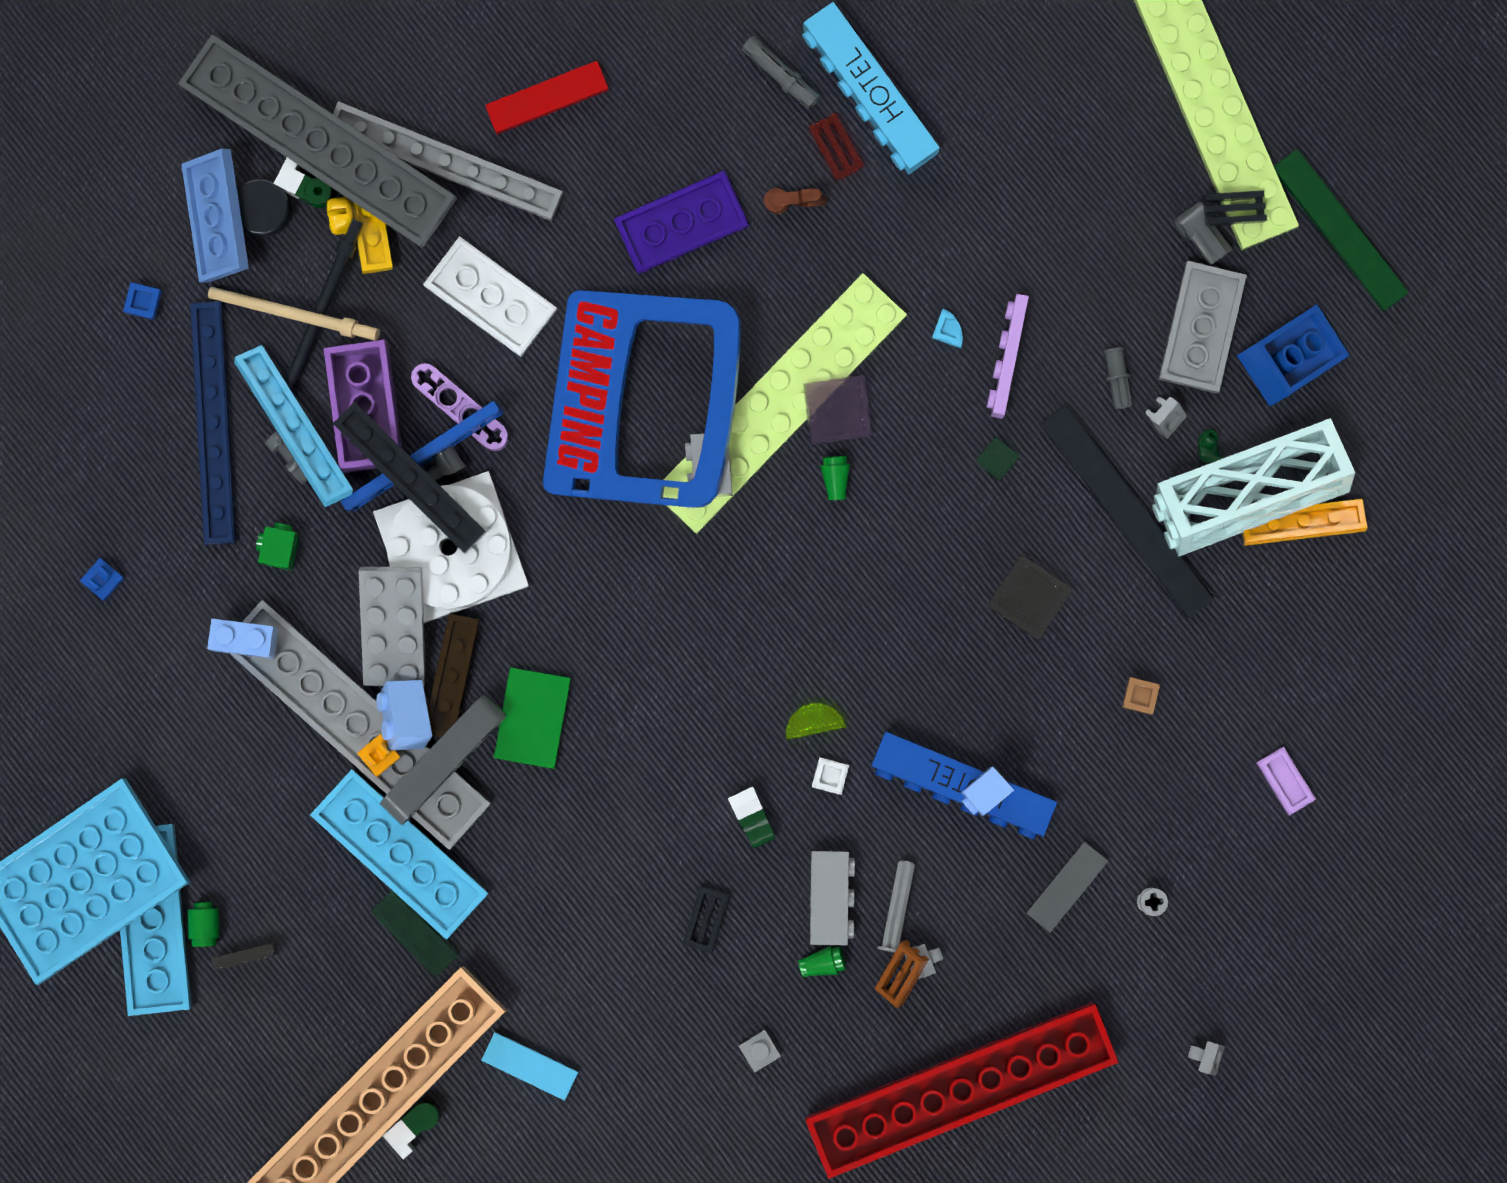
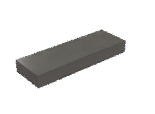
M1083 842L1027 910L1026 914L1051 933L1107 864L1108 860L1086 842Z

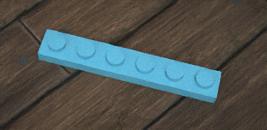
M261 345L236 356L235 365L324 507L351 496L352 487L264 347Z

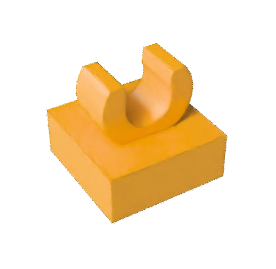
M382 734L378 735L357 753L376 777H379L402 758L396 750L389 751L387 740L383 739Z

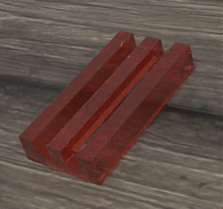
M836 113L820 120L815 125L809 126L808 129L836 181L863 168L864 165ZM832 123L855 164L851 167L829 127ZM822 128L844 168L841 172H839L818 132Z

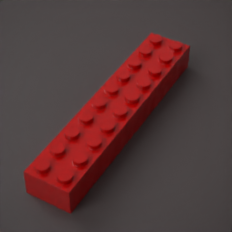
M1091 1002L805 1117V1121L827 1177L830 1179L1119 1062L1097 1007Z

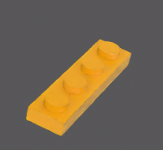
M1363 499L1315 504L1280 519L1269 521L1267 524L1251 530H1244L1242 534L1244 546L1365 532L1368 527Z

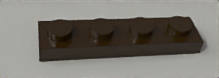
M454 614L448 615L428 707L432 736L441 738L459 719L480 623L478 619Z

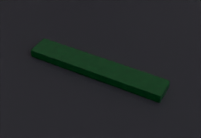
M1298 149L1274 166L1280 181L1382 312L1409 293Z

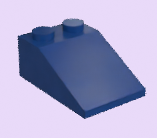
M1318 305L1313 306L1237 355L1269 407L1291 395L1350 356Z

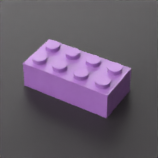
M378 340L324 348L333 423L355 402L402 448L389 345L386 341ZM334 426L338 463L343 473L378 469Z

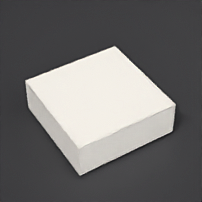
M819 757L812 787L842 795L849 765Z

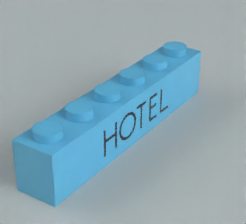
M830 3L803 23V31L805 32L802 34L803 39L811 49L817 48L822 55L820 62L828 73L834 72L840 81L837 84L842 93L847 98L851 96L857 103L855 109L864 122L869 120L875 128L873 134L880 145H887L893 153L890 157L895 166L900 171L905 169L909 175L938 155L940 147L835 3Z

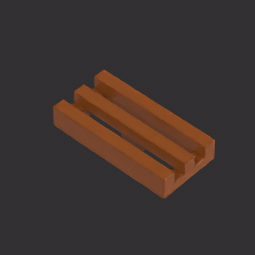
M907 940L900 943L875 987V990L896 1008L903 1006L929 961L927 956L919 955L920 951L916 947L912 949L910 947L911 943ZM906 954L908 958L888 991L886 987ZM915 962V965H914L913 969L911 970L909 976L907 977V979H906L905 983L903 984L901 990L899 991L897 997H895V995H896L898 989L900 988V986H901L902 982L904 981L906 975L908 974L910 968L912 967L913 963Z

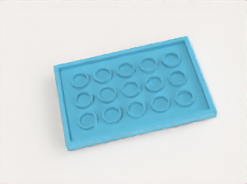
M122 778L0 861V927L34 983L40 985L189 884L190 880L127 779Z

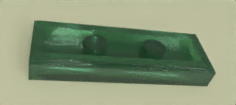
M393 890L371 911L435 977L458 956Z

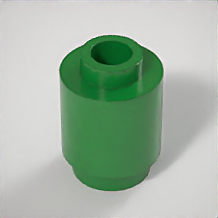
M212 902L194 903V909H187L188 939H192V947L216 946L217 938H220L219 908H212Z

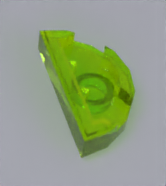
M810 703L799 708L790 717L786 727V740L846 728L842 716L833 707L823 703Z

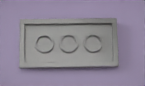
M1186 262L1158 380L1216 394L1219 393L1247 275L1196 262Z
M360 566L359 594L363 686H384L386 681L422 680L423 686H425L422 567Z

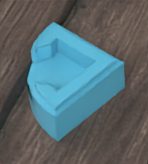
M942 309L932 338L961 349L963 343L961 326L953 314Z

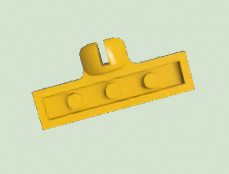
M345 196L329 199L327 201V215L329 227L333 234H346L352 219L363 223L357 238L362 274L393 270L385 223Z

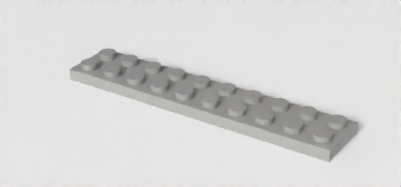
M262 600L244 619L243 623L273 626L279 629L275 658L231 655L386 794L430 750L427 746L424 749L396 750L402 758L379 777H376L357 754L378 735L382 734L383 716L382 711L379 712L377 709L376 700L265 601ZM454 772L412 817L446 848L451 850L491 803L459 774Z

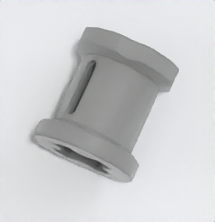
M1147 888L1142 890L1141 894L1137 897V906L1146 915L1158 916L1165 912L1168 907V899L1163 891ZM1151 893H1153L1154 898H1159L1160 900L1159 904L1154 906L1153 911L1151 906L1145 905V900L1150 899Z

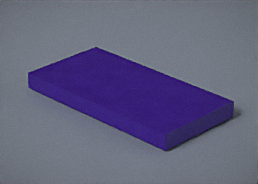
M725 170L614 218V222L638 275L749 227Z

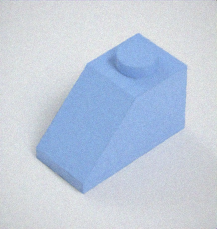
M990 767L961 792L965 797L961 802L973 815L978 812L981 816H984L1011 794L1014 789L994 767Z

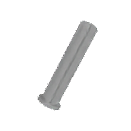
M904 860L898 862L882 947H877L879 950L895 953L899 946L915 867L912 862Z

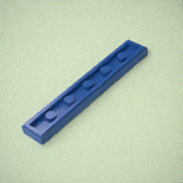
M492 401L411 454L410 457L422 468L440 452L457 445L503 415L504 410L498 402ZM381 474L340 502L345 510L355 512L393 487L394 484L384 474Z

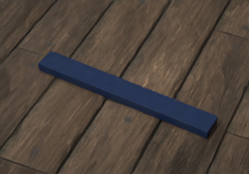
M221 301L190 303L204 545L236 544L223 306Z

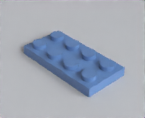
M221 148L182 163L199 282L209 283L249 269L231 149Z

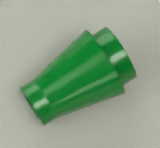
M847 456L822 457L823 465H820L828 500L846 499L850 463H847Z
M830 945L806 958L798 960L802 977L839 975L840 971L846 970L845 958L840 946L833 947Z

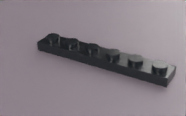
M355 402L333 423L464 554L487 533Z

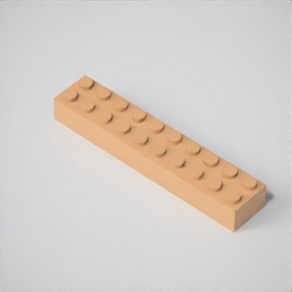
M464 966L461 967L247 1183H337L507 1009Z

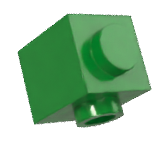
M275 523L274 528L265 526L264 533H259L256 544V551H260L258 563L265 566L293 570L300 536L296 532H292L293 526Z

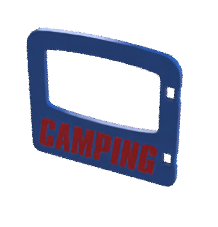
M583 290L573 292L568 298L543 477L545 490L550 494L684 508H702L710 504L719 492L735 409L741 340V319L737 311L730 304L719 300ZM642 321L709 325L714 330L713 372L706 428L695 477L689 482L621 476L618 472L619 429L626 374L636 329ZM576 479L590 480L589 490L575 489ZM664 487L679 488L678 499L663 497Z

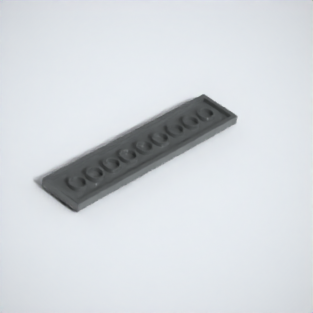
M213 34L178 83L189 93L286 158L292 160L298 166L422 249L457 200L455 195Z

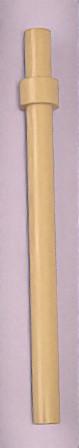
M210 287L208 291V298L339 331L341 335L354 338L359 336L377 341L380 335L379 329L361 325L358 320L346 317L342 320L216 287Z

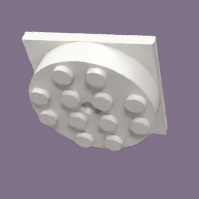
M489 471L450 485L441 486L487 532L466 554L457 547V551L454 554L444 555L441 552L442 546L447 541L446 539L449 538L410 499L373 511L387 551L390 567H422L424 624L529 587Z

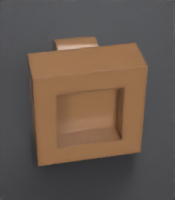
M1129 677L1122 708L1153 715L1160 684Z

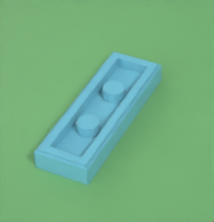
M494 1032L481 1061L564 1101L578 1074V1071L497 1032Z

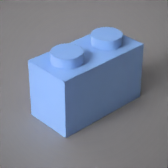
M211 619L207 649L214 652L274 659L279 629L273 626Z
M422 680L386 681L381 692L377 694L376 704L378 711H382L383 722L381 732L383 739L387 740L389 751L424 749L432 737Z

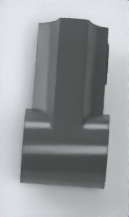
M1197 202L1174 219L1180 233L1186 240L1193 242L1209 266L1232 251V248L1215 226L1205 225L1202 202Z

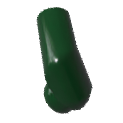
M1211 429L1205 430L1200 434L1197 441L1199 458L1207 465L1224 458L1218 454V434Z

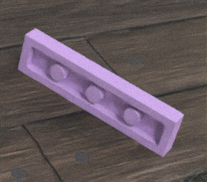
M1016 294L1014 302L1008 301L1005 319H1009L1010 323L1008 331L1002 330L999 348L1004 349L1002 361L996 360L993 378L998 379L996 391L990 389L987 408H992L990 417L1003 419L1005 415L1029 298L1026 295Z

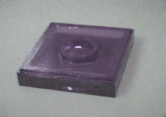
M865 375L803 383L810 444L872 436Z

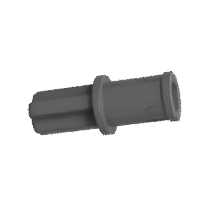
M1123 347L1104 351L1109 375L1106 381L1110 382L1115 409H1125L1132 405L1128 378L1131 376L1126 371Z

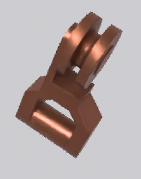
M773 188L764 196L766 208L774 214L784 213L791 204L795 207L824 206L828 200L826 195L819 189L784 192L780 188Z

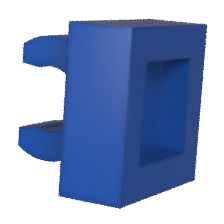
M99 558L80 582L101 600L106 601L125 578L106 561Z

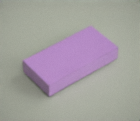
M1284 747L1256 762L1287 815L1293 814L1316 800Z

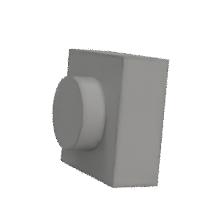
M765 1029L738 1045L754 1073L781 1057Z

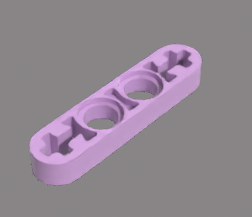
M423 363L416 366L412 371L411 379L414 386L457 424L463 421V415L467 410L475 409L478 411L482 409L481 406L434 366ZM429 371L433 372L430 377L437 385H439L440 380L445 382L436 389L434 396L429 394L434 390L433 387L426 382L422 385L419 384L421 381L418 376L420 372L425 374ZM451 389L456 392L457 400L453 405L445 406L441 403L440 395L444 390ZM496 419L486 426L492 432L502 431L499 435L502 441L499 444L495 441L489 444L490 438L483 430L480 435L476 433L471 435L490 451L502 450L506 447L509 439L507 430Z

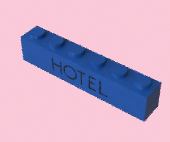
M884 732L870 766L876 769L875 775L892 781L894 776L904 780L903 786L920 793L921 789L924 788L933 792V799L949 805L950 800L962 804L960 810L971 815L973 814L961 802L965 799L961 792L984 773L888 732ZM1007 782L1014 791L986 813L990 816L989 822L1006 828L1008 823L1019 827L1018 834L1033 840L1036 835L1044 837L1057 802Z

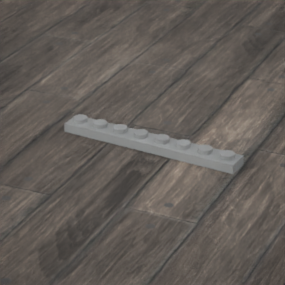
M338 101L333 112L334 116L405 163L547 220H553L563 191Z

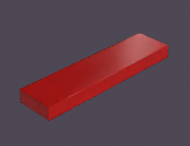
M594 61L488 103L485 107L498 135L609 91L598 61Z

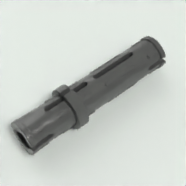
M752 36L747 40L741 50L782 86V90L786 94L790 93L807 110H810L818 102L821 96L802 80L803 76L798 72L794 73L756 36Z

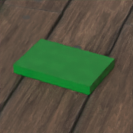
M510 667L502 709L507 716L499 726L494 753L495 759L555 769L571 678Z

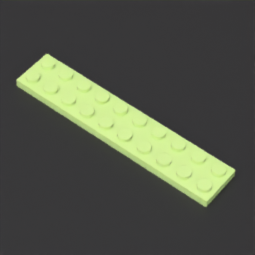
M1134 0L1216 193L1264 190L1265 197H1263V203L1265 202L1266 204L1264 214H1267V221L1264 223L1231 225L1241 251L1296 229L1299 224L1202 0ZM1255 199L1221 201L1222 205L1255 203ZM1256 210L1225 212L1227 217L1257 215Z
M863 273L735 405L729 441L733 496L907 316L902 309ZM685 457L664 480L688 482L687 473H693L692 461H686ZM664 487L663 497L678 499L679 488ZM733 496L715 497L710 504L702 508L666 506L693 532L698 534Z

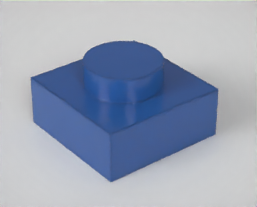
M130 282L123 312L155 320L162 291L157 288Z

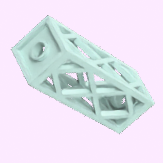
M1330 418L1162 481L1157 485V493L1154 495L1155 504L1152 507L1158 522L1163 521L1167 531L1164 532L1169 548H1175L1179 557L1243 533L1244 530H1251L1274 519H1280L1296 511L1349 493L1355 471ZM1309 452L1319 453L1320 460L1317 463L1293 459ZM1280 466L1311 470L1303 482L1273 478V475ZM1235 480L1249 482L1243 490L1219 487ZM1266 485L1289 489L1276 495L1260 493ZM1207 493L1236 498L1227 510L1198 506ZM1191 514L1215 517L1202 523L1189 522L1188 520Z

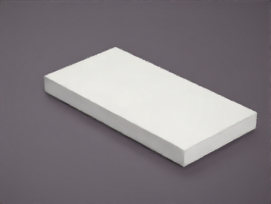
M460 236L423 284L424 287L520 357L523 356L557 310V307Z

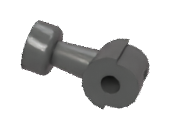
M277 431L274 432L266 440V447L271 452L279 451L288 462L285 465L288 471L302 485L308 481L279 433Z
M453 446L437 454L432 459L434 465L425 472L436 481L443 476L454 477L464 471L467 466L463 463L459 453Z

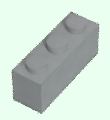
M811 851L810 945H848V939H854V920H848V908H854V889H848V877H854L855 858H849V852Z

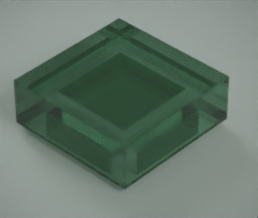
M995 437L976 462L1000 481L1019 456Z

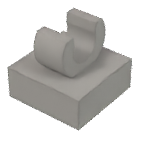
M1158 397L1156 402L1160 409L1156 413L1147 409L1146 414L1158 433L1168 439L1187 415L1179 402L1169 397L1165 401L1163 398Z
M925 944L911 947L912 949L916 947L920 951V956L925 955L929 958L918 979L935 974L936 971L933 963L944 959L940 948L927 951ZM915 962L913 963L912 967L910 968V971L913 969V967H914V965H915Z
M1207 1041L1205 1049L1191 1045L1188 1058L1201 1062L1198 1071L1216 1076L1225 1046Z

